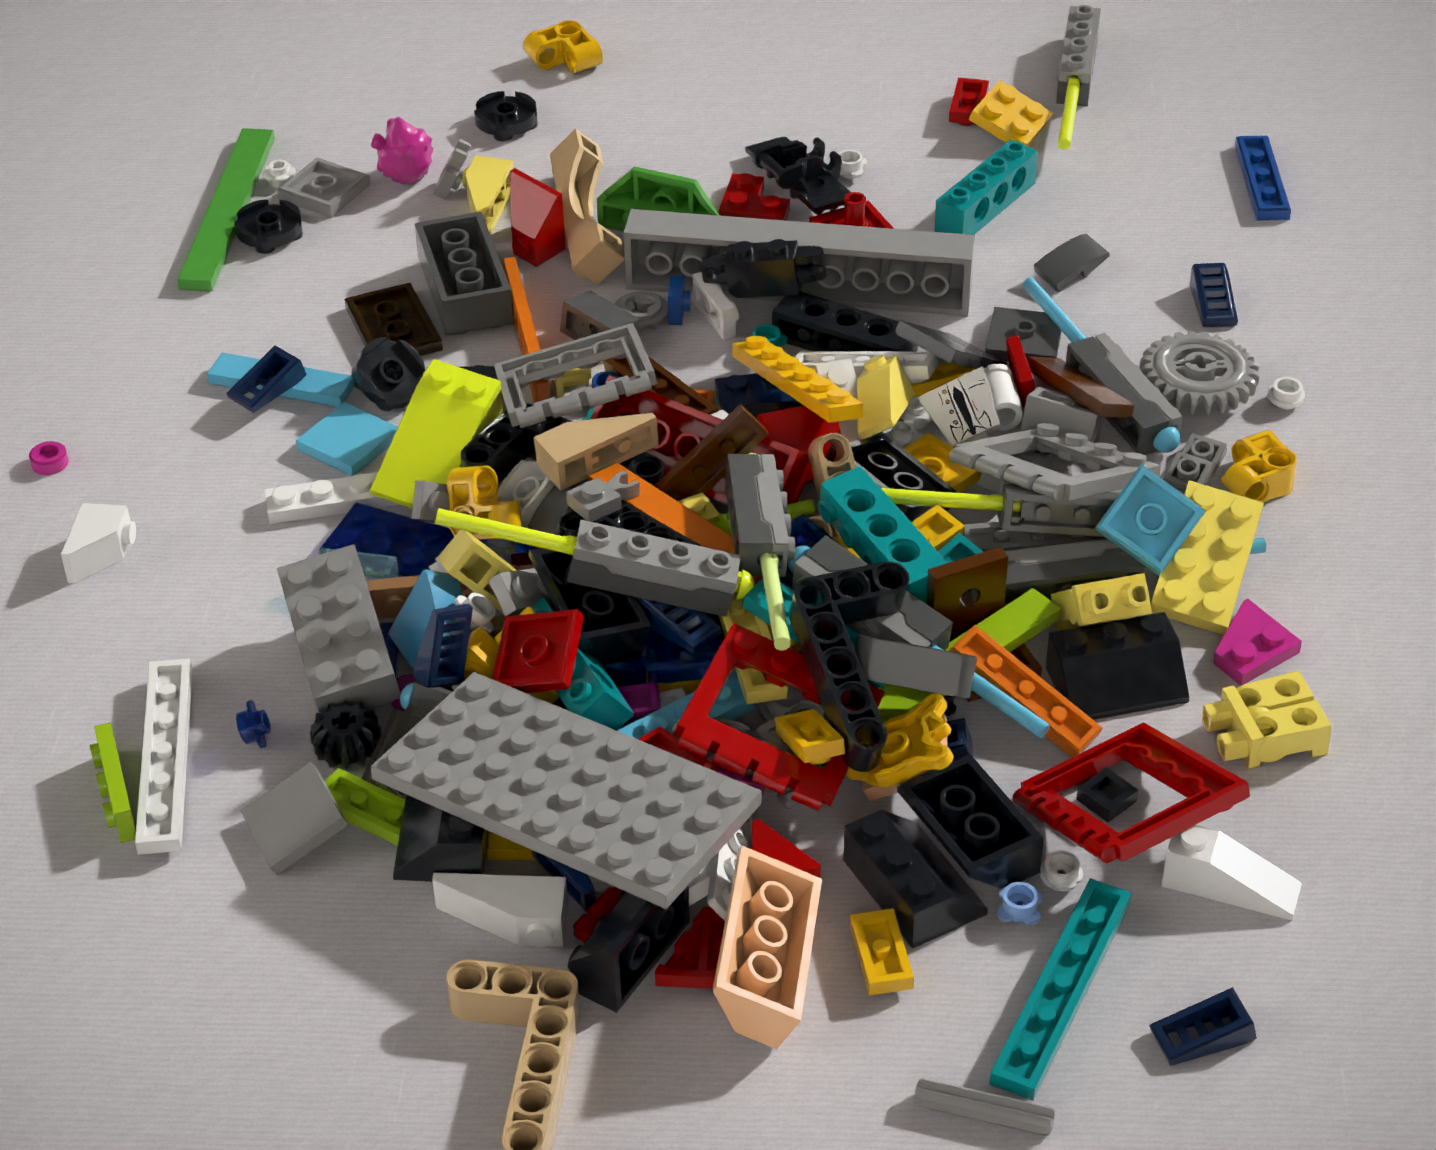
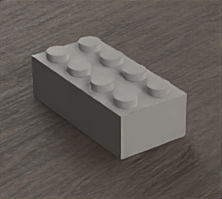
M353 544L278 567L277 572L318 711L326 712L328 704L335 707L342 706L345 700L349 706L362 702L366 709H372L400 699L399 686L355 545Z

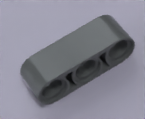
M857 635L854 650L866 680L955 697L970 698L977 662L976 656Z

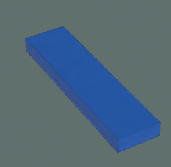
M1267 135L1236 137L1235 149L1256 221L1290 220L1291 208L1269 137Z

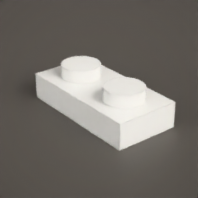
M702 272L693 274V303L723 340L736 336V321L739 319L736 304L733 301H729L723 293L720 284L704 283Z

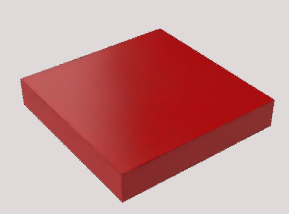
M578 609L505 617L492 679L524 693L569 689L584 620L583 614Z

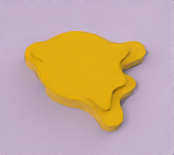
M932 693L911 711L885 721L887 739L878 766L869 772H859L849 768L846 776L851 780H861L876 787H890L903 783L924 770H942L947 768L953 761L954 756L946 745L940 744L941 740L951 733V727L945 719L941 718L947 709V702L944 697L939 693Z

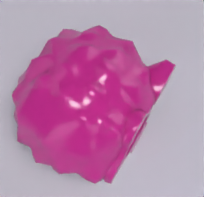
M401 117L388 119L385 138L381 134L375 133L371 142V147L377 150V170L383 172V176L390 177L393 181L400 182L401 184L420 181L428 173L429 166L432 163V138L426 134L424 129L415 128Z

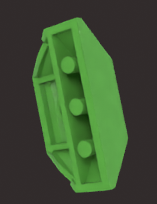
M635 166L597 197L598 223L605 228L624 232L630 209L720 216L696 179Z

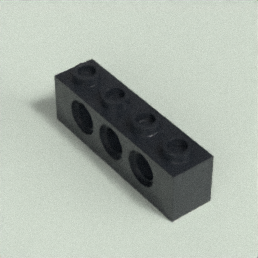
M800 291L799 295L784 296L772 311V325L778 327L781 334L787 337V344L808 351L917 352L918 350L917 345L896 334L895 329L899 321Z

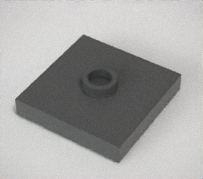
M994 307L985 352L1002 361H1008L1006 338L1019 335L1027 361L1029 356L1057 358L1062 331L1045 312Z

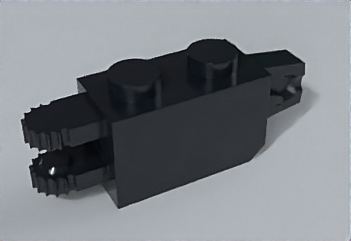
M775 239L770 242L760 243L741 241L729 244L726 253L703 257L701 262L704 283L727 284L729 293L736 298L799 295L801 283L824 280L827 276L824 265L809 264L823 260V248L818 246H798L797 240L785 241L783 239Z

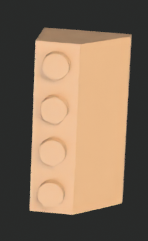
M741 846L737 854L713 993L735 1033L778 1049L801 1021L822 879L745 846Z

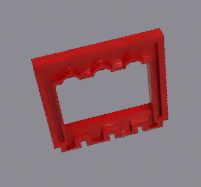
M733 623L677 724L674 735L680 737L677 747L702 759H705L708 752L711 751L715 753L712 761L713 764L741 777H744L747 770L750 769L755 772L751 780L752 782L778 794L784 795L787 787L794 790L791 800L819 812L823 803L831 807L850 768L843 760L842 755L831 757V760L822 769L809 762L804 763L794 755L708 717L735 667L742 670L753 668L760 671L766 681L781 688L786 685L795 687L802 692L803 698L819 705L822 704L803 654L790 648L783 651L777 650L773 640ZM832 672V673L837 674V675H842V674H840V673H838V672ZM868 684L876 705L879 707L885 691ZM845 707V708H847V709H849V710L856 711V709H854V708Z
M1143 722L1021 782V788L1014 792L1012 800L1017 806L1034 815L1037 819L1058 831L1079 847L1084 848V850L1102 862L1110 863L1116 859L1124 862L1220 812L1231 809L1233 805L1249 798L1250 792L1248 782ZM1125 760L1187 798L1121 832H1117L1058 793L1096 775L1105 767L1110 768Z

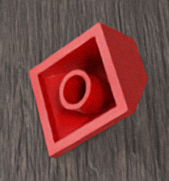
M516 168L510 170L513 254L538 267L566 250L562 193Z

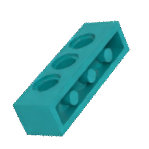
M1009 140L936 200L934 232L975 235L1035 184L1038 151L1025 146L1021 142Z
M861 466L822 482L820 501L818 502V510L822 519L826 523H831L839 532L843 543L848 548H853L868 565L892 561L905 567L910 578L906 591L926 603L928 569L948 562Z
M544 597L540 598L531 607L537 613L557 611L555 606ZM578 648L570 688L556 690L568 711L617 731L634 713L600 661Z

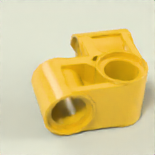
M566 20L556 25L533 31L523 41V49L538 67L544 70L564 63L571 73H576L600 65L603 62V54L598 41L594 37L592 38L577 21Z
M1265 430L1237 440L1231 447V454L1235 464L1221 477L1222 484L1231 493L1260 502H1266L1291 493L1294 484L1297 456L1277 438L1274 432Z
M486 465L460 467L453 469L449 473L447 490L449 493L450 511L521 527L520 500L498 501V477L493 468ZM450 527L453 536L460 530ZM469 532L477 539H487V541L505 540L483 534Z

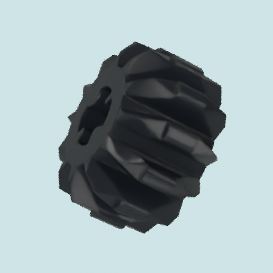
M345 700L342 706L335 707L328 704L326 712L316 713L314 724L311 725L310 739L318 760H326L330 768L343 764L347 770L350 764L357 763L364 766L366 757H376L378 746L381 745L382 731L373 709H366L362 702L349 706Z

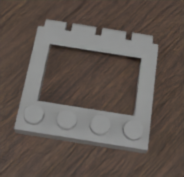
M633 323L494 364L497 378L501 381V391L512 427L520 425V428L546 421L545 417L553 415V418L581 411L583 410L582 406L588 404L591 408L615 401L622 394L628 397L652 390V385L658 384L654 369ZM613 357L615 359L627 358L634 375L632 377L626 375L606 381L605 385L595 388L589 386L569 392L570 395L558 399L552 397L533 403L534 406L527 408L521 389L526 387L529 382L542 378L546 380L556 379L562 376L565 371L576 368H593L599 364V361Z
M1048 423L1038 424L1035 429L955 444V448L951 450L949 459L953 463L975 469L997 479H1004L1008 483L1033 490L1055 500L1065 499L1068 501L1123 489L1141 464L1159 477L1161 465L1146 461L1147 457L1143 454L1134 452L1123 453L1117 451V446L1114 444L1093 443L1088 441V436L1084 434L1064 433L1059 431V426ZM1033 450L1049 452L1069 462L1083 463L1087 465V468L1096 472L1070 477L1011 455Z

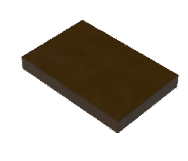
M411 283L344 299L345 308L364 346L376 338L388 337L386 340L394 342L402 340L408 343L420 356L443 350L442 340Z

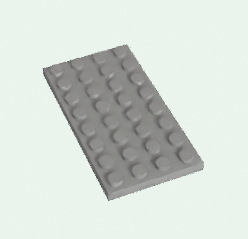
M473 672L371 765L372 779L664 909H667L762 804V791L476 672Z

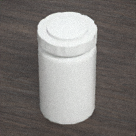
M1004 364L988 365L983 369L989 382L1001 426L999 431L1015 428L1023 419V411L1012 370Z

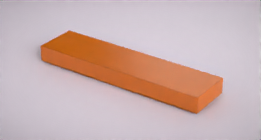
M974 625L950 648L949 651L976 656L975 673L1050 724V728L1045 736L1070 757L1084 752L1101 733L1103 727L978 626Z

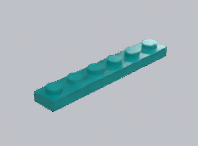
M1092 878L1089 879L990 1072V1085L1034 1101L1130 906L1132 892Z

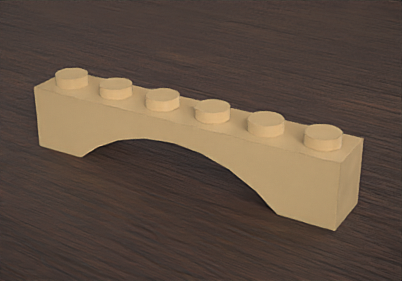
M575 128L549 155L556 184L555 190L562 193L564 230L572 262L571 267L580 278H588L599 285L625 260L621 239L594 219V192L604 164L600 146Z

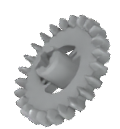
M1188 331V335L1177 332L1174 333V337L1164 336L1161 338V341L1153 342L1143 352V357L1139 363L1142 373L1155 387L1159 388L1161 394L1163 392V396L1169 403L1172 398H1177L1176 408L1180 410L1183 403L1189 402L1192 415L1195 413L1199 403L1203 404L1207 416L1210 414L1212 403L1217 404V409L1221 414L1225 411L1226 401H1228V405L1233 410H1236L1239 402L1246 404L1249 396L1255 394L1260 378L1258 373L1259 366L1254 362L1252 354L1246 353L1245 347L1242 345L1235 346V341L1232 339L1222 340V335L1216 334L1212 337L1209 335V332H1202L1200 335H1197L1195 331Z

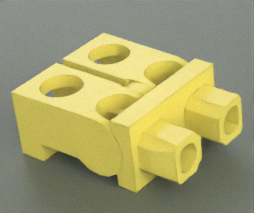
M1145 573L1071 586L1072 589L1051 594L1052 602L1062 608L1061 619L1056 621L1057 631L1134 618V616L1152 613Z
M1299 670L1247 683L1238 688H1235L1234 685L1222 688L1221 701L1203 705L1202 723L1207 732L1227 730V732L1217 734L1216 744L1223 761L1242 758L1247 768L1250 769L1259 767L1261 761L1274 762L1286 755L1308 751L1311 758L1328 754L1332 725L1317 700H1314V695Z

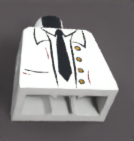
M983 367L975 369L918 397L927 413L953 448H955V444L989 438V434L1001 428L989 382Z

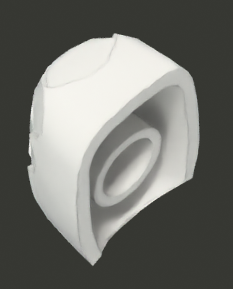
M521 460L499 487L498 501L520 500L521 527L527 528L536 509L555 485L537 466V461Z

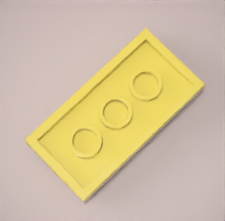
M1189 480L1184 495L1206 510V512L1159 575L1151 601V609L1153 614L1165 612L1169 619L1224 635L1229 627L1264 503Z

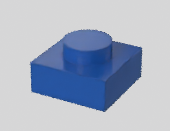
M671 276L668 291L669 325H683L684 311H691V291L685 290V276Z

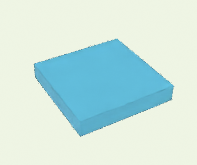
M343 402L296 439L297 450L350 476H354L389 448L398 427L349 403Z
M1141 464L1094 529L1159 576L1206 510Z

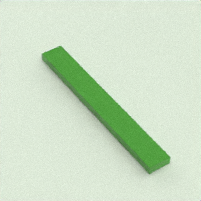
M242 128L177 278L179 289L213 290L236 235L234 220L237 221V212L250 201L275 140L274 130Z

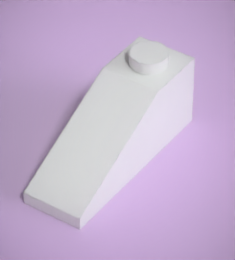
M1194 825L1171 837L1166 852L1161 887L1292 921L1302 883L1222 832Z
M433 873L432 880L437 909L519 946L539 948L546 946L563 947L568 913L566 877Z

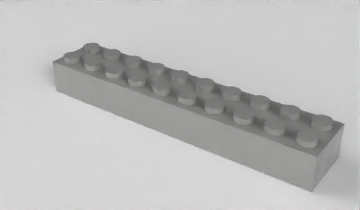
M630 209L624 229L626 289L668 292L671 276H685V290H690L691 294H693V274L701 272L703 257L726 253L729 244L741 241L760 243L783 239L785 241L797 240L798 246H818L823 248V260L809 264L824 265L827 276L824 280L801 283V292L850 307L968 316L975 235ZM720 284L726 297L736 298L729 293L727 284ZM784 296L755 297L745 299L781 301L784 298Z

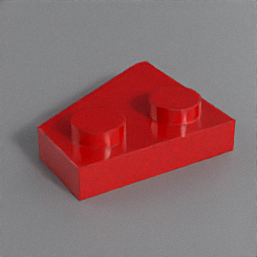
M703 907L694 918L691 929L684 932L674 944V953L666 964H659L655 969V986L713 989L725 921L711 907Z

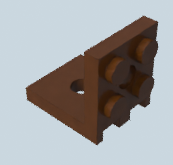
M1001 547L928 569L926 604L953 622L949 642L1004 607L1008 555ZM971 589V591H970L968 594H966L965 596H962V597H961V595H962L964 592H966L967 590ZM1024 643L1010 652L1041 677L1042 666ZM971 690L970 698H966V700L971 702L982 697Z

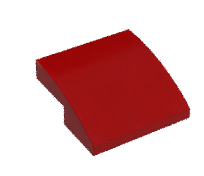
M805 406L757 415L758 421L766 427L769 433L766 437L798 449L807 455L809 446L814 439L829 433L841 434L839 421L829 423ZM826 442L823 446V455L826 459L831 447L834 446L830 442ZM812 470L810 471L806 483L814 481Z

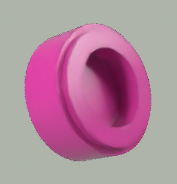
M55 441L39 443L29 453L33 471L41 475L56 474L65 469L69 462L65 446Z

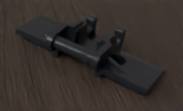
M786 136L745 147V152L752 157L753 163L758 168L765 169L769 179L775 178L777 185L782 189L790 188V197L792 199L798 198L816 215L822 214L825 210L834 211L842 205L845 207L844 197L850 191L837 180L840 177L841 156L836 151L830 152V163L827 165L824 162L825 143L819 137L814 138V148L810 153H807V146L803 142L798 140L791 141Z

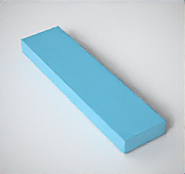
M222 352L207 373L208 382L232 388L260 359ZM304 367L307 375L298 384L281 394L280 397L338 407L346 401L354 388V379L351 375ZM258 385L256 388L261 390L263 386Z

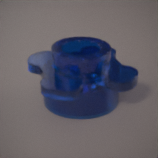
M249 700L246 702L247 710L238 712L236 715L237 728L245 744L257 742L258 746L262 749L267 746L265 734L271 732L270 720L265 710L258 711L254 701Z

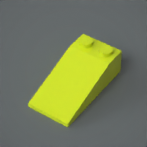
M433 359L416 386L371 486V495L412 508L415 481H429L447 485L449 473L455 468L462 467V449L501 414L503 410L501 381Z

